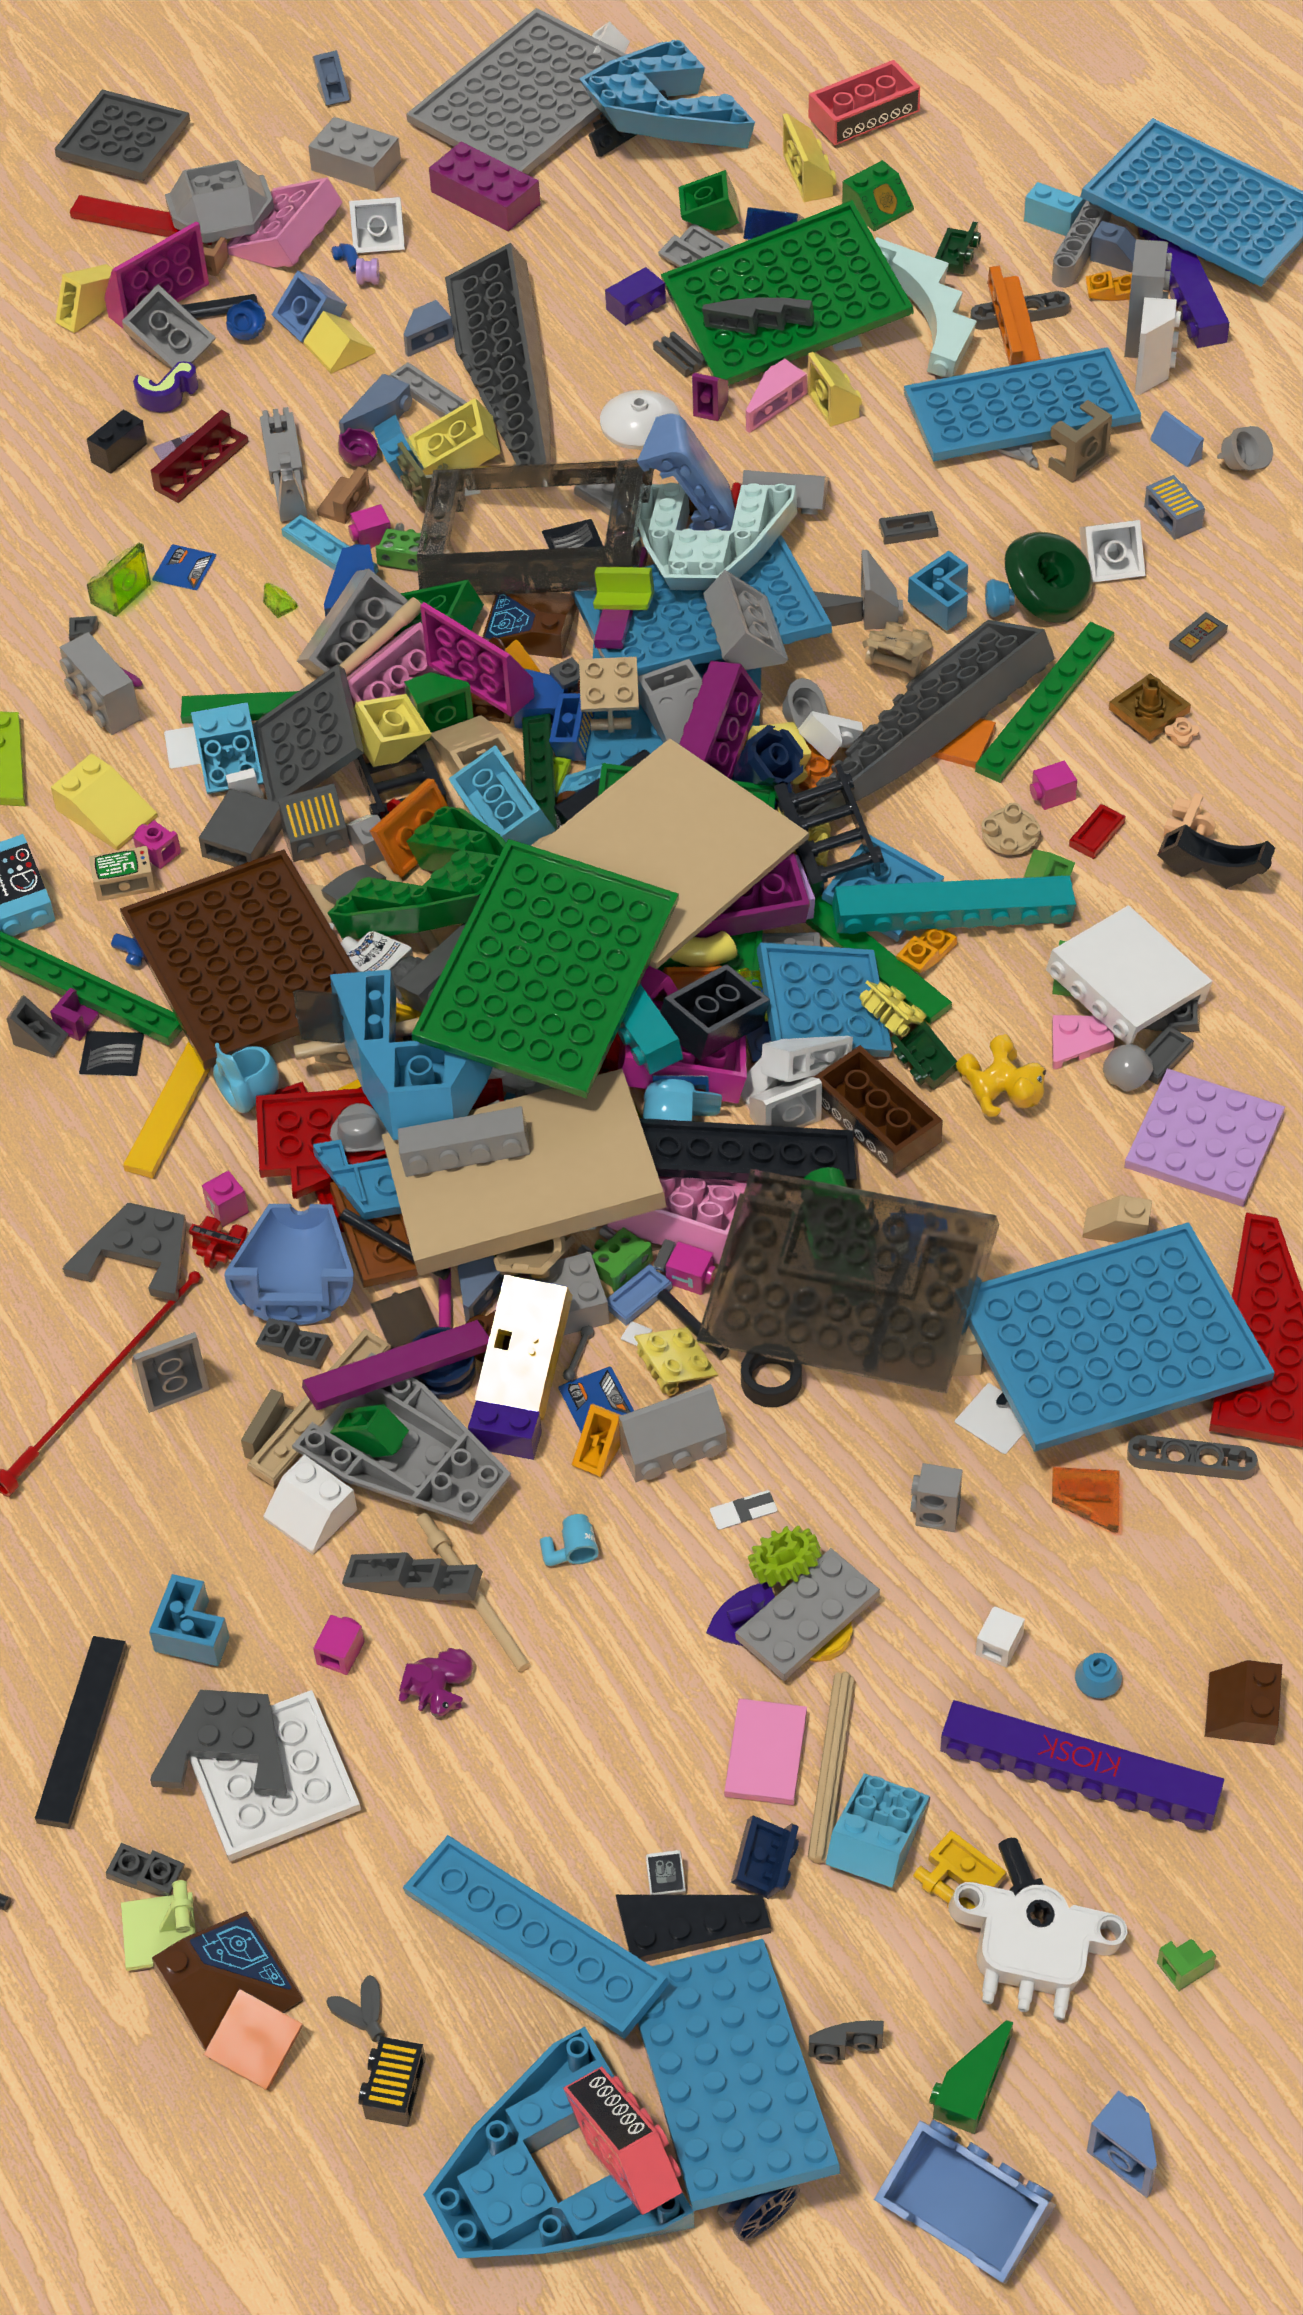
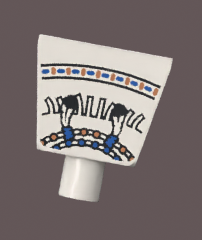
M374 931L368 932L359 942L350 936L345 937L341 942L343 949L357 972L392 970L402 959L413 956L412 947Z

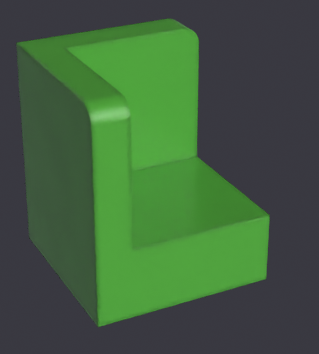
M1034 849L1024 877L1071 876L1075 862L1050 852Z
M1192 1939L1177 1948L1170 1941L1159 1949L1157 1964L1176 1989L1180 1991L1214 1969L1216 1954L1212 1949L1203 1953Z

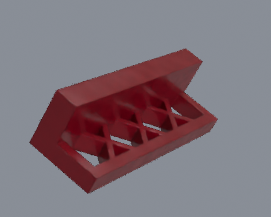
M221 409L150 470L154 490L179 503L249 442L248 436L232 428L230 414ZM228 437L236 440L232 444L222 445V442ZM220 453L216 459L204 460L208 454ZM202 468V471L198 474L187 475L191 469ZM184 484L177 492L170 489L173 485Z

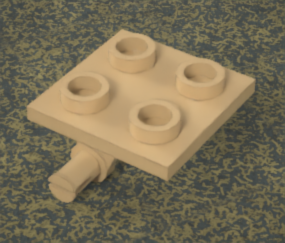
M637 657L579 659L581 712L608 711L607 719H591V731L608 730L609 733H614V730L631 729V717L614 718L613 711L639 710Z

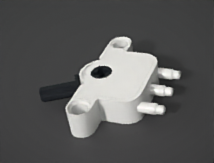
M1007 1838L998 1844V1848L1013 1884L1010 1890L974 1882H965L956 1888L949 1902L948 1910L950 1916L956 1922L981 1928L976 1958L977 1966L984 1975L982 1987V2001L984 2003L992 2004L994 2002V1995L997 1992L998 1982L1019 1987L1018 2010L1021 2012L1029 2011L1034 1990L1054 1994L1053 2016L1057 2020H1063L1068 2010L1070 1992L1076 1987L1084 1974L1088 1952L1103 1956L1114 1954L1126 1938L1127 1926L1120 1916L1076 1905L1069 1908L1065 1898L1057 1890L1044 1885L1042 1878L1033 1879L1018 1839ZM967 1897L974 1902L975 1908H964L960 1904L959 1898ZM1032 1914L1035 1915L1036 1919L1032 1920ZM1041 1918L1044 1920L1042 1924L1039 1921ZM1100 1929L1111 1930L1116 1940H1106L1101 1935Z

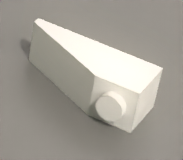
M853 1037L793 1038L762 1044L761 1074L786 1082L815 1076L852 1051Z

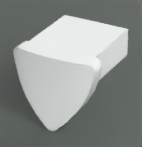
M254 768L225 775L229 789L247 792L264 799V794L257 783Z

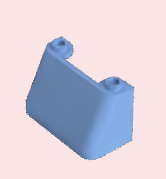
M665 414L656 417L637 463L644 472L649 471V468L659 470L662 479L671 476L676 478L698 509L693 512L691 517L693 523L689 525L688 529L731 531L735 507L727 479L681 416Z

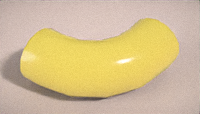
M720 931L707 938L693 937L670 958L690 967H712L734 959L737 956V949L730 935Z

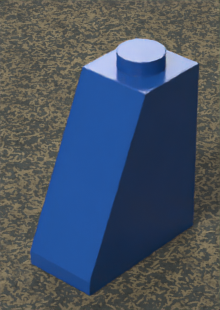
M355 544L342 548L324 601L325 617L356 571L370 569L375 573L370 544Z

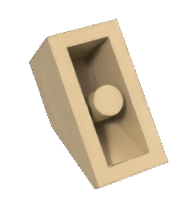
M1120 1195L1087 1208L1082 1238L1119 1243L1148 1234L1152 1200Z

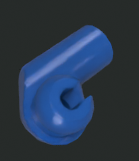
M345 243L333 246L331 249L333 258L335 260L343 258V260L347 261L349 270L355 272L356 260L359 257L354 246Z
M116 933L112 938L111 946L128 952V956L125 959L126 963L139 967L144 957L135 940Z

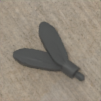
M367 1976L361 1984V2007L340 1996L327 1998V2006L332 2014L361 2030H366L373 2042L379 2043L380 2036H385V2032L378 2023L380 1989L374 1976Z

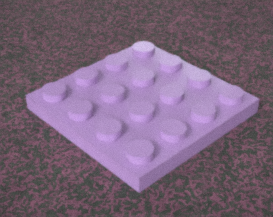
M1167 1068L1125 1159L1124 1168L1244 1207L1284 1115L1285 1106Z

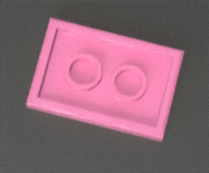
M738 1699L724 1791L725 1797L794 1805L807 1716L806 1706Z

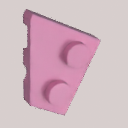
M1053 1015V1069L1061 1068L1063 1062L1077 1057L1080 1061L1090 1057L1093 1053H1101L1114 1048L1113 1032L1096 1017Z

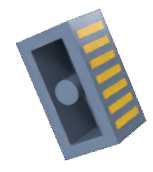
M1175 475L1146 486L1144 507L1174 540L1202 528L1205 514L1202 502L1197 500L1189 492L1187 486L1181 483Z

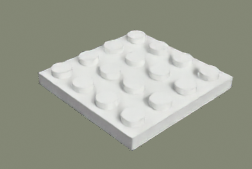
M312 1690L271 1705L287 1796L255 1794L254 1783L258 1761L189 1757L229 1862L361 1810L360 1803Z

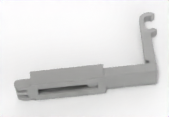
M285 407L283 408V415H280L278 409H273V417H269L268 411L264 410L262 411L263 416L260 417L270 482L275 485L280 521L294 520L300 514L307 518L301 480H304L293 412H289V408Z

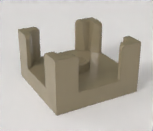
M1089 400L1081 404L1080 409L1093 417V419L1076 431L1063 421H1059L1051 427V437L1065 446L1067 450L1066 463L1050 457L1048 467L1072 483L1109 456L1112 415Z

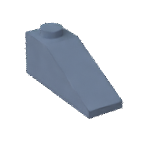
M382 374L339 421L340 433L343 434L349 427L372 432L375 426L396 414L400 418L404 412L410 409L412 404L410 384Z

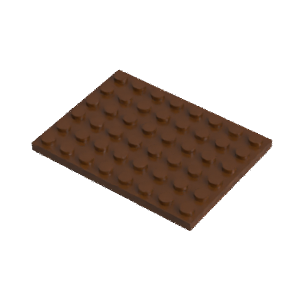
M285 849L120 908L122 919L140 948L148 967L204 1070L214 1067L217 1063L216 1043H219L224 1054L232 1055L246 1047L258 1046L265 1048L334 1022L335 1014L330 974L357 972Z

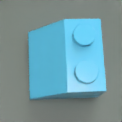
M1037 182L1025 197L1024 221L1066 236L1086 200Z

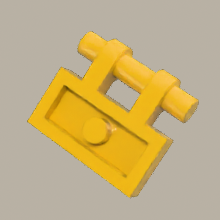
M950 1830L929 1853L928 1861L934 1864L936 1868L929 1872L923 1866H919L914 1872L913 1877L923 1884L922 1889L930 1895L935 1893L948 1903V1908L955 1891L943 1882L947 1876L959 1884L974 1882L998 1888L1006 1879L1007 1871ZM959 1898V1902L964 1908H975L968 1901L969 1898Z

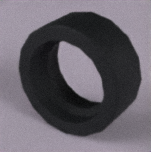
M766 1343L754 1347L745 1355L741 1362V1387L745 1396L753 1403L763 1407H779L788 1404L797 1397L802 1384V1364L798 1355L790 1348L781 1344ZM764 1364H779L790 1371V1380L781 1386L765 1387L753 1380L752 1372Z

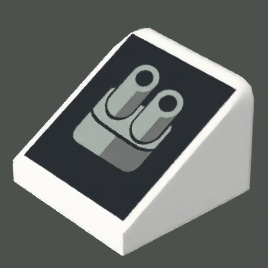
M680 1850L646 1855L650 1895L686 1893Z

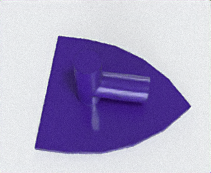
M767 1581L763 1584L759 1583L741 1590L724 1602L713 1616L706 1634L723 1642L743 1646L736 1640L735 1632L775 1598L773 1590L769 1587Z

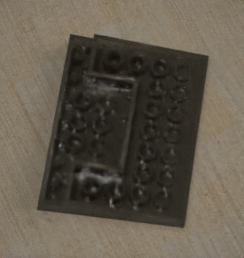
M751 1169L744 1194L740 1193L697 1342L947 1394L1000 1224L997 1216Z

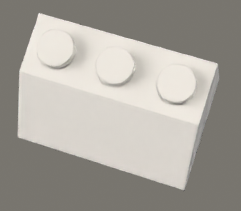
M1144 297L1135 395H1141L1169 378V369L1175 368L1177 352H1171L1172 348H1177L1179 332L1174 331V327L1179 328L1181 311H1176V299Z

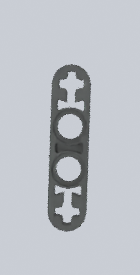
M1054 291L1024 297L1027 307L1034 306L1039 308L1038 310H1028L1031 322L1062 317L1069 312L1070 297L1065 292ZM992 302L978 304L971 309L970 318L977 321L975 329L986 330L999 327L997 318L994 316L995 311Z
M1149 1435L1133 1437L1129 1441L1127 1448V1460L1132 1466L1139 1469L1235 1480L1251 1478L1255 1474L1258 1461L1255 1452L1245 1446ZM1139 1448H1145V1456L1139 1455ZM1157 1449H1161L1160 1458H1156ZM1170 1450H1178L1183 1453L1184 1458L1180 1461H1172L1166 1456V1453ZM1209 1453L1214 1455L1218 1461L1213 1465H1206L1200 1461L1199 1457ZM1224 1457H1228L1227 1466H1223ZM1238 1459L1245 1460V1467L1239 1466Z

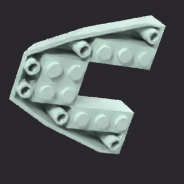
M644 482L633 484L629 498L644 546L670 590H707L724 570L740 578L763 557L798 514L796 485L786 484L759 485L751 483L741 485L731 531L686 529L690 513L689 500L681 485L677 483L650 484Z

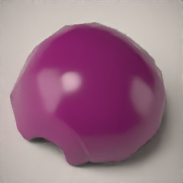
M349 427L343 434L340 433L339 455L352 466H365L377 456V440L368 431Z

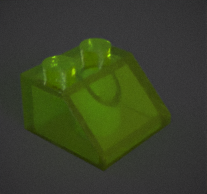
M139 542L123 550L96 576L90 579L87 583V589L92 605L117 617L151 585L144 544Z

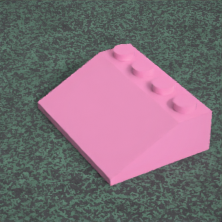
M328 177L273 188L271 191L274 203L273 210L267 218L260 222L261 226L255 234L232 238L227 244L228 254L274 268L295 265L299 261V256L302 252L312 245L311 241L324 230V225L337 214L336 210L343 203Z
M658 1176L664 1191L666 1208L608 1223L607 1227L618 1231L624 1227L637 1237L654 1244L662 1245L664 1240L667 1239L675 1242V1244L679 1241L712 1252L714 1264L724 1266L739 1243L763 1186L749 1181Z

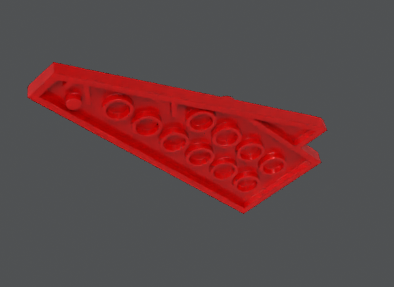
M502 1078L488 1079L471 1110L487 1106L497 1100L500 1102L504 1101ZM362 1088L256 1096L260 1178L291 1176L293 1199L301 1198L329 1186L330 1182H334L314 1156L313 1144L332 1141L330 1136L331 1127L342 1111L348 1106L363 1103L372 1107ZM386 1150L344 1151L349 1165L387 1158Z
M1246 1213L1232 1298L1275 1373L1273 1380L1215 1397L1209 1431L1303 1447V1291L1278 1218Z

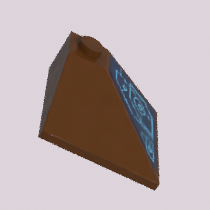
M498 585L482 638H499L505 648L514 640H518L529 655L562 659L577 605L571 594Z
M247 1911L189 1935L152 1957L154 1971L204 2051H206L239 1989L282 2013L303 2001L300 1993Z

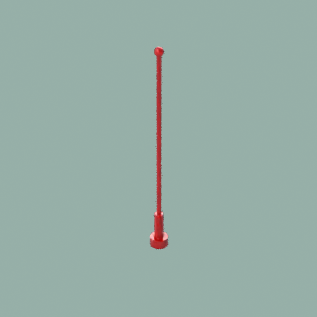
M193 1271L189 1274L188 1281L179 1289L178 1300L193 1284L200 1282L201 1275L199 1272ZM169 1300L34 1447L29 1446L7 1471L0 1469L1 1494L7 1497L13 1494L19 1487L17 1478L39 1456L38 1451L168 1312L176 1301Z

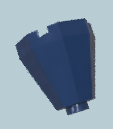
M767 725L747 741L734 767V778L736 781L774 787L784 782L787 785L803 773V765L800 767L803 749L788 730L781 729L777 731L773 729L775 726Z

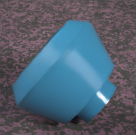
M990 579L986 583L985 602L987 614L997 617L1008 612L1011 605H1015V594L1012 589H1009L1008 583L995 579Z
M1094 1653L1079 1663L1075 1671V1681L1078 1688L1084 1694L1093 1698H1106L1116 1693L1120 1688L1122 1673L1112 1657L1104 1653Z

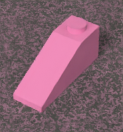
M785 358L765 371L746 409V431L752 432L806 395L807 374Z

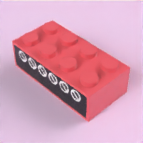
M895 60L809 93L808 118L834 145L920 111V86Z
M601 2066L563 2088L588 2148L642 2215L683 2193L677 2180L681 2176V2171L672 2155L667 2156L664 2147L669 2145L665 2133L658 2124L654 2126L645 2108L640 2109L633 2094L630 2091L626 2093L617 2075L611 2077Z

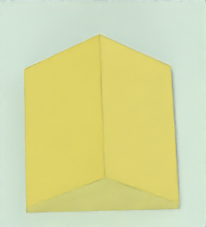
M326 311L321 313L304 339L305 347L331 374L376 353L375 348L348 320Z

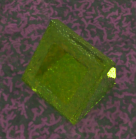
M271 583L264 585L263 603L277 618L298 607V603L285 589Z

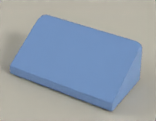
M1164 411L1151 435V441L1185 467H1190L1202 459L1204 438L1169 412Z

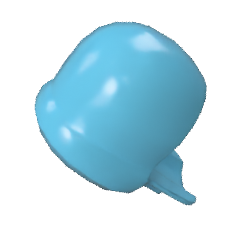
M219 1043L215 1044L217 1063L214 1065L213 1076L220 1092L232 1108L238 1112L247 1113L253 1106H256V1096L275 1094L279 1085V1071L275 1060L264 1048L258 1046L246 1047L232 1055H226L222 1052Z
M662 1079L654 1081L647 1086L644 1094L643 1119L692 1121V1116H715L720 1113L722 1095L697 1091L692 1083L685 1080Z

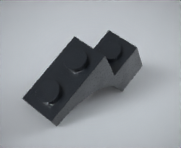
M1185 824L1165 835L1157 856L1181 877L1203 868L1227 889L1236 884H1242L1248 878L1257 874L1265 873L1272 864L1271 859L1275 847L1269 841L1248 846L1220 843L1204 837Z

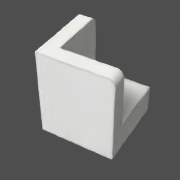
M993 1607L977 1637L976 1655L1007 1668L1023 1637L1025 1619L998 1607Z

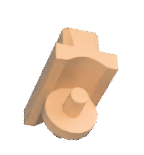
M1195 793L1192 800L1176 798L1172 816L1184 820L1180 821L1169 817L1164 827V837L1167 833L1185 824L1204 837L1211 836L1214 833L1216 823L1211 819V814L1204 812L1201 815L1199 807L1203 800L1202 794Z

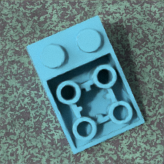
M248 702L191 712L207 794L229 790L225 775L254 768L258 785L264 784Z
M864 1773L832 1831L825 1864L892 1888L903 1868L930 1796L920 1793L913 1788H905L885 1781L881 1777Z

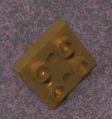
M1151 673L1109 702L1110 711L1149 741L1163 732L1166 726L1175 723L1176 718L1184 717L1190 713L1191 708L1189 702Z

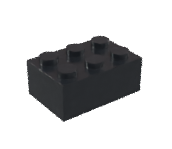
M726 964L665 997L660 1013L679 1038L680 1045L701 1061L761 1027L770 999Z

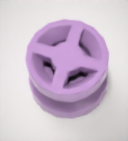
M357 258V284L363 285L365 282H371L373 285H378L380 276L378 258H373L371 261Z

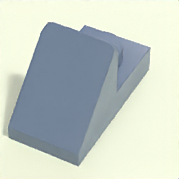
M337 50L313 56L319 81L317 88L325 105L349 101L350 98Z

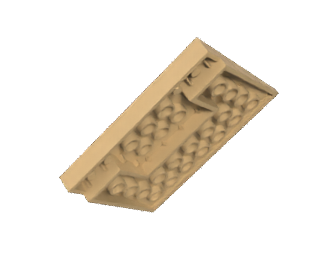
M669 738L542 841L536 848L679 893V901L649 963V966L657 969L809 839V832Z
M622 1069L597 1075L587 1099L556 1088H550L470 1110L467 1116L522 1106L528 1129L529 1155L406 1177L399 1155V1141L393 1140L389 1133L382 1134L418 1276L667 1207L664 1191Z

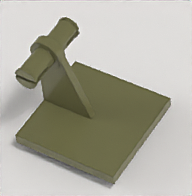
M402 442L397 444L399 456H396L400 469L403 471V475L400 476L401 482L406 491L411 490L417 507L422 506L427 515L433 514L430 494L446 487L450 488L455 496H459V493L461 495L464 492L463 486L459 483L458 475L451 471L446 463H443V467L442 465L438 466L437 471L440 474L425 475Z

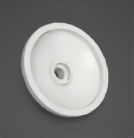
M632 390L619 394L603 407L600 414V426L605 437L612 443L627 449L642 450L656 417L665 414H677L680 416L675 403L668 397L650 390Z

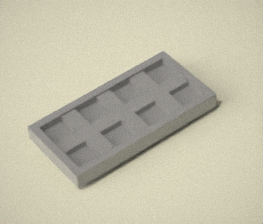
M832 1548L817 1560V1566L808 1568L809 1575L801 1574L798 1577V1582L793 1581L735 1632L736 1640L783 1681L790 1677L880 1596V1589Z

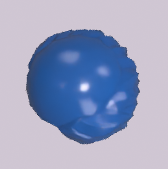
M244 300L239 304L233 305L228 310L226 317L227 330L233 337L239 340L249 341L256 338L265 326L266 316L264 309L252 300Z

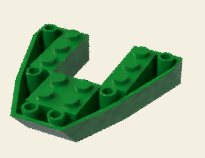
M449 806L441 807L435 811L434 816L426 824L419 826L414 831L415 834L406 841L420 868L434 871L427 882L420 886L365 877L356 883V887L350 893L337 900L336 905L328 912V915L342 940L347 936L353 939H362L371 931L384 936L418 933L467 923L506 842L500 834L466 810Z

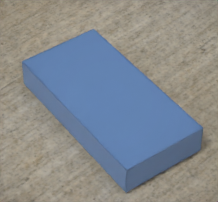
M649 1264L607 1298L608 1311L627 1326L659 1300L657 1296L663 1289L670 1291L672 1289V1282Z

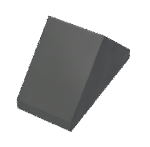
M24 995L20 997L6 1018L13 1045L50 1058L55 1056L68 1036L67 1032Z

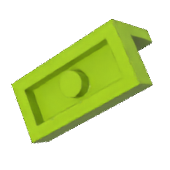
M596 567L594 574L597 594L593 602L594 609H649L655 592L652 568Z

